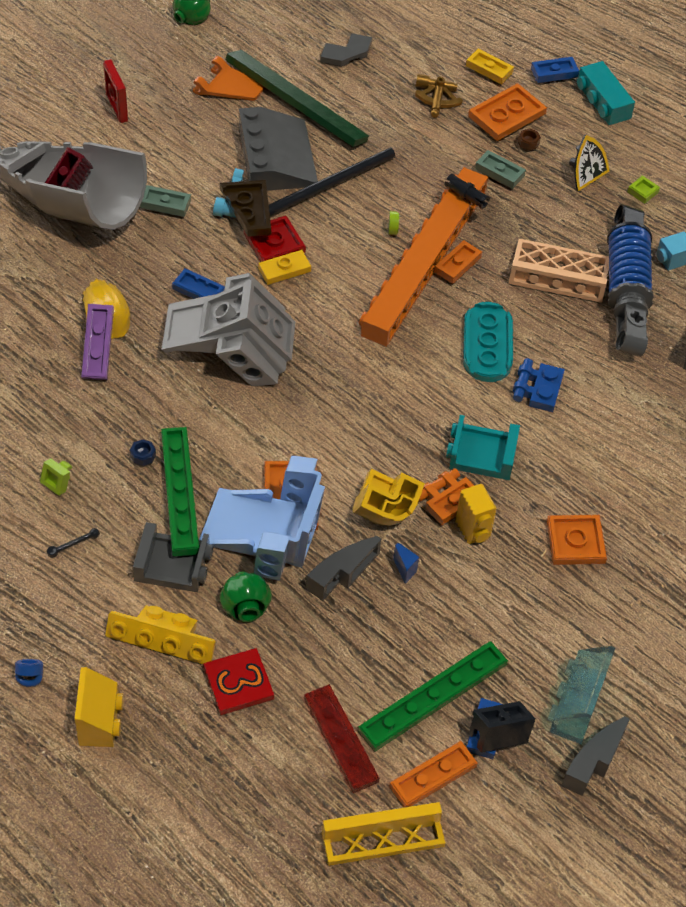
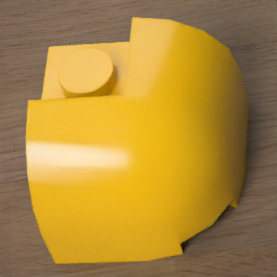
M370 469L360 494L355 499L352 511L376 524L385 526L399 524L407 519L415 510L425 483L402 472L393 479L374 469Z

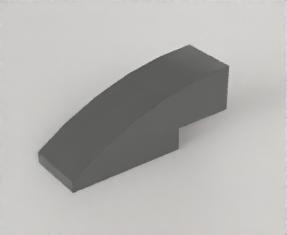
M375 536L364 539L330 555L307 575L306 590L324 601L339 583L348 589L380 554L381 538Z
M624 716L591 738L573 759L561 786L583 796L593 773L605 777L630 718Z

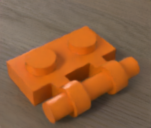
M456 468L449 472L444 471L432 483H425L418 501L429 500L426 502L425 508L441 525L456 517L461 490L474 486L467 477L458 482L456 479L460 477V473ZM443 487L448 488L441 493L438 492Z

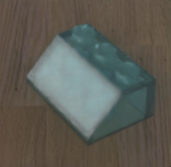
M605 646L582 649L578 651L575 660L569 659L564 673L569 676L567 683L561 681L556 695L561 700L558 706L552 705L547 719L552 722L549 733L582 745L615 647Z

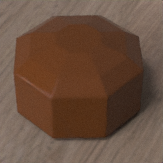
M525 129L518 136V144L525 150H535L540 144L541 137L537 131Z

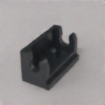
M520 701L475 709L472 713L473 720L470 726V737H476L479 731L480 738L477 748L481 753L527 744L536 718Z

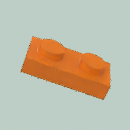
M463 240L435 265L434 273L453 284L481 259L482 251Z

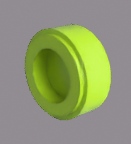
M390 211L388 235H397L399 213Z

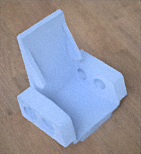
M291 456L285 471L280 499L273 498V492L269 489L229 490L219 488L199 540L202 541L204 533L209 534V544H213L215 548L256 556L254 574L264 578L280 581L286 563L302 568L318 523L325 486L320 485L322 474L315 471L318 459Z

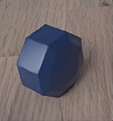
M142 439L133 442L130 448V457L135 464L145 466L153 463L156 457V449L151 441Z

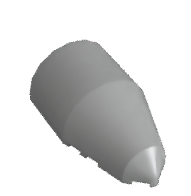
M24 141L17 143V147H7L2 150L0 146V178L47 215L114 230L124 226L136 214L144 198L147 184L145 153L92 142H84L83 146H72L71 142H64L63 146H52L51 142ZM67 147L84 155L93 166V169H90L91 173H88V177H85L86 180L83 181V184L80 185L81 188L78 190L45 183Z

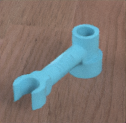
M235 168L232 182L242 181L244 170ZM216 197L213 215L219 217L225 215L236 218L226 199Z

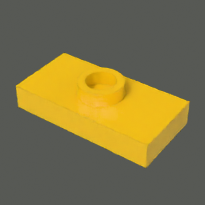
M300 250L258 263V269L267 285L309 273L311 272V265L304 252Z

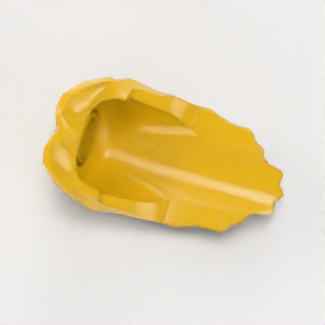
M96 278L83 291L86 319L88 304L113 305L114 314L111 339L121 338L125 336L130 327L128 304L116 285Z

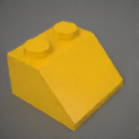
M81 667L74 719L79 746L114 747L115 736L120 737L121 719H117V711L123 710L124 695L119 693L116 681L87 667Z

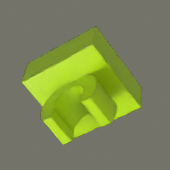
M52 458L46 460L43 463L40 483L57 495L63 494L67 490L68 480L70 479L69 470L72 469V465L66 461L57 463Z

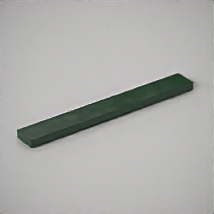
M243 50L227 53L225 60L352 147L367 142L368 134Z

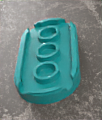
M494 302L475 304L473 308L468 309L464 319L463 364L469 375L483 382H496L504 379L510 373L513 364V318L509 311L506 312L503 306Z

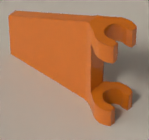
M216 56L212 60V63L215 65L211 68V72L216 74V77L210 83L200 76L193 81L196 85L193 88V92L197 95H212L255 101L266 89L246 74L230 67L220 56Z

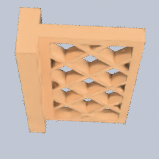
M519 239L512 263L509 284L602 303L607 284L609 256ZM522 248L531 249L533 252L526 253ZM547 253L555 254L556 256L550 258ZM540 257L543 261L537 263L533 258ZM569 258H576L579 261L573 263ZM562 261L566 266L560 267L556 263ZM596 262L604 265L596 267L593 263ZM586 266L589 270L583 272L580 267Z

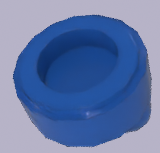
M21 659L15 662L16 681L26 687L40 684L43 678V662L37 659ZM22 676H35V679L27 680Z

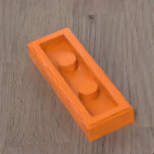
M459 741L390 782L389 787L403 807H411L475 769L478 762L463 742Z

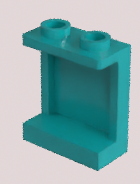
M460 415L458 423H453L450 438H455L454 443H449L446 458L451 459L449 469L456 468L458 471L510 481L520 425L510 423L509 432L465 424V415Z

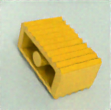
M483 484L463 489L460 493L455 523H458L457 527H460V531H462V535L465 536L464 539L467 540L468 544L482 543L492 536L494 516L496 515L497 508Z

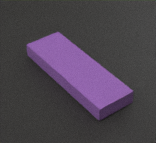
M88 304L82 379L108 380L114 314L113 305Z

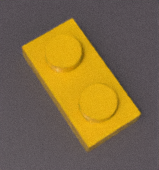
M479 48L466 60V67L501 85L514 71V66Z

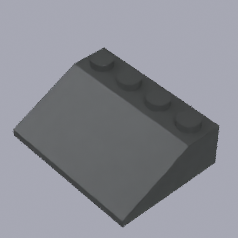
M264 107L239 108V132L248 181L266 180L267 191L305 188L318 182L304 119Z

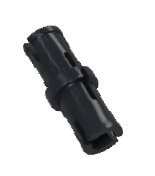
M453 173L447 177V180L450 182L445 181V187L459 194L461 199L469 200L480 209H484L488 205L485 200L490 201V196L476 189L474 184L471 182L466 183Z

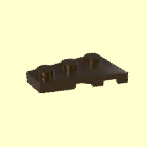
M266 180L220 183V191L247 236L271 235Z

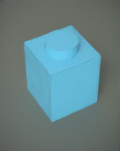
M685 231L660 239L656 255L659 262L668 271L686 265Z

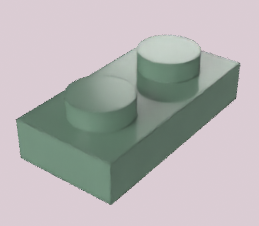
M489 150L475 164L476 170L512 189L524 178L526 169Z
M146 185L140 208L185 217L191 203V194Z

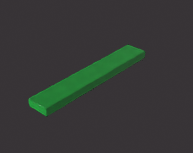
M187 427L161 429L172 555H195L199 553V540Z
M489 641L358 726V732L372 750L376 752L505 667L508 660Z

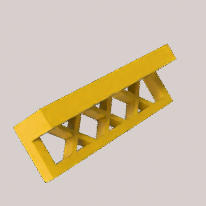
M440 802L323 820L322 836L328 866L445 847L446 843L440 822L442 816ZM434 826L437 839L426 841L417 834L421 828ZM393 832H402L409 837L403 845H396L388 840ZM369 836L380 842L376 849L372 850L365 849L359 843L364 837ZM343 841L351 846L346 854L333 856L331 842Z

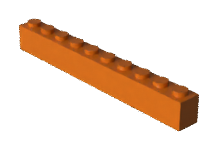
M465 167L462 168L458 175L455 174V176L466 183L471 182L474 184L475 188L482 193H486L488 176ZM450 188L444 190L441 202L434 205L431 217L424 220L421 232L414 235L411 247L404 250L399 265L395 264L392 269L390 279L383 282L380 294L373 297L370 309L361 315L359 321L361 337L385 347L388 346L433 276L435 265L446 256L477 205L467 199H461L460 195Z

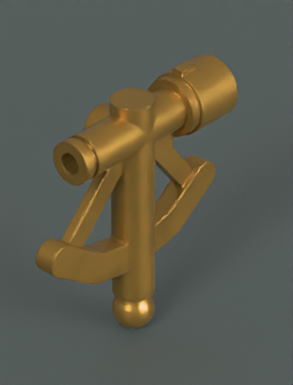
M417 75L415 87L427 89L423 91L416 90L415 97L425 104L432 106L431 116L433 118L439 116L440 108L460 106L463 102L462 98H456L450 92L457 91L458 83L445 81L444 77L433 79L428 75ZM434 90L433 98L426 95ZM443 92H444L451 100H442Z

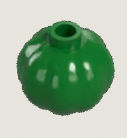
M173 0V16L179 23L184 22L189 25L201 24L208 19L210 14V0Z
M238 572L230 577L220 592L222 608L230 617L243 622H252L262 616L272 599L270 587L260 575L247 572Z

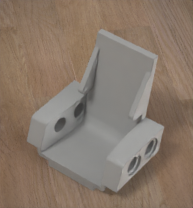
M250 273L227 277L225 290L221 293L170 303L168 305L162 350L165 353L172 351L216 353L251 386L278 384L279 374L286 370L287 361L292 360L296 322L291 318V315L285 312L286 308Z

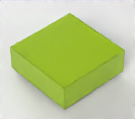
M642 175L628 187L627 192L645 204L659 193L660 187Z

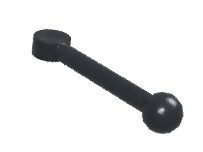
M92 528L89 533L63 545L48 547L47 554L49 557L54 558L58 555V552L89 538L95 539L99 537L100 532L97 528Z

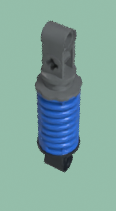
M620 204L614 216L615 226L610 229L607 235V243L609 245L608 304L610 308L614 309V316L616 318V350L641 357L645 353L648 344L646 317L648 316V309L653 305L654 298L651 262L652 233L644 225V211Z

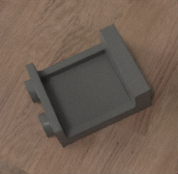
M146 522L133 565L134 581L198 593L200 582L205 583L208 567H205L206 560H211L214 545L209 544V534L204 533L202 541L199 540L198 554L173 556L171 535L157 533V524Z

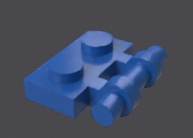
M529 358L524 359L523 364L518 369V381L513 386V400L521 402L523 397L530 398V407L553 412L565 369L541 363L539 370H535L532 367L533 361ZM528 380L535 382L534 387L527 384Z

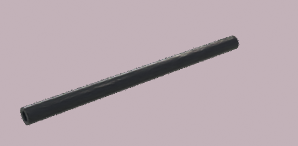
M391 147L269 204L270 217L395 158L394 150Z

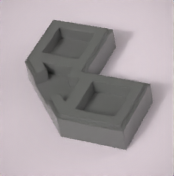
M352 33L347 47L326 43L320 62L341 67L349 64V61L356 58L359 60L363 59L369 53L372 37Z

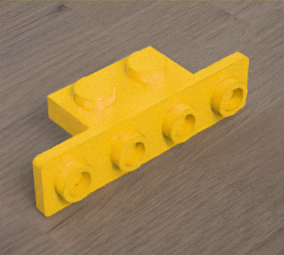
M145 605L137 617L116 611H110L108 614L106 637L203 664L212 661L216 643L212 638L194 634L197 627V619L190 618L182 613L168 612L158 606Z

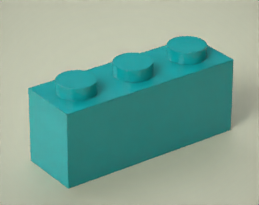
M600 61L580 67L577 78L578 88L584 92L589 102L594 105L600 117L608 125L631 119L635 101L607 65Z

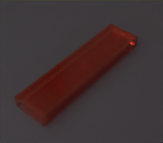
M330 684L304 694V700L353 794L379 783L380 778Z

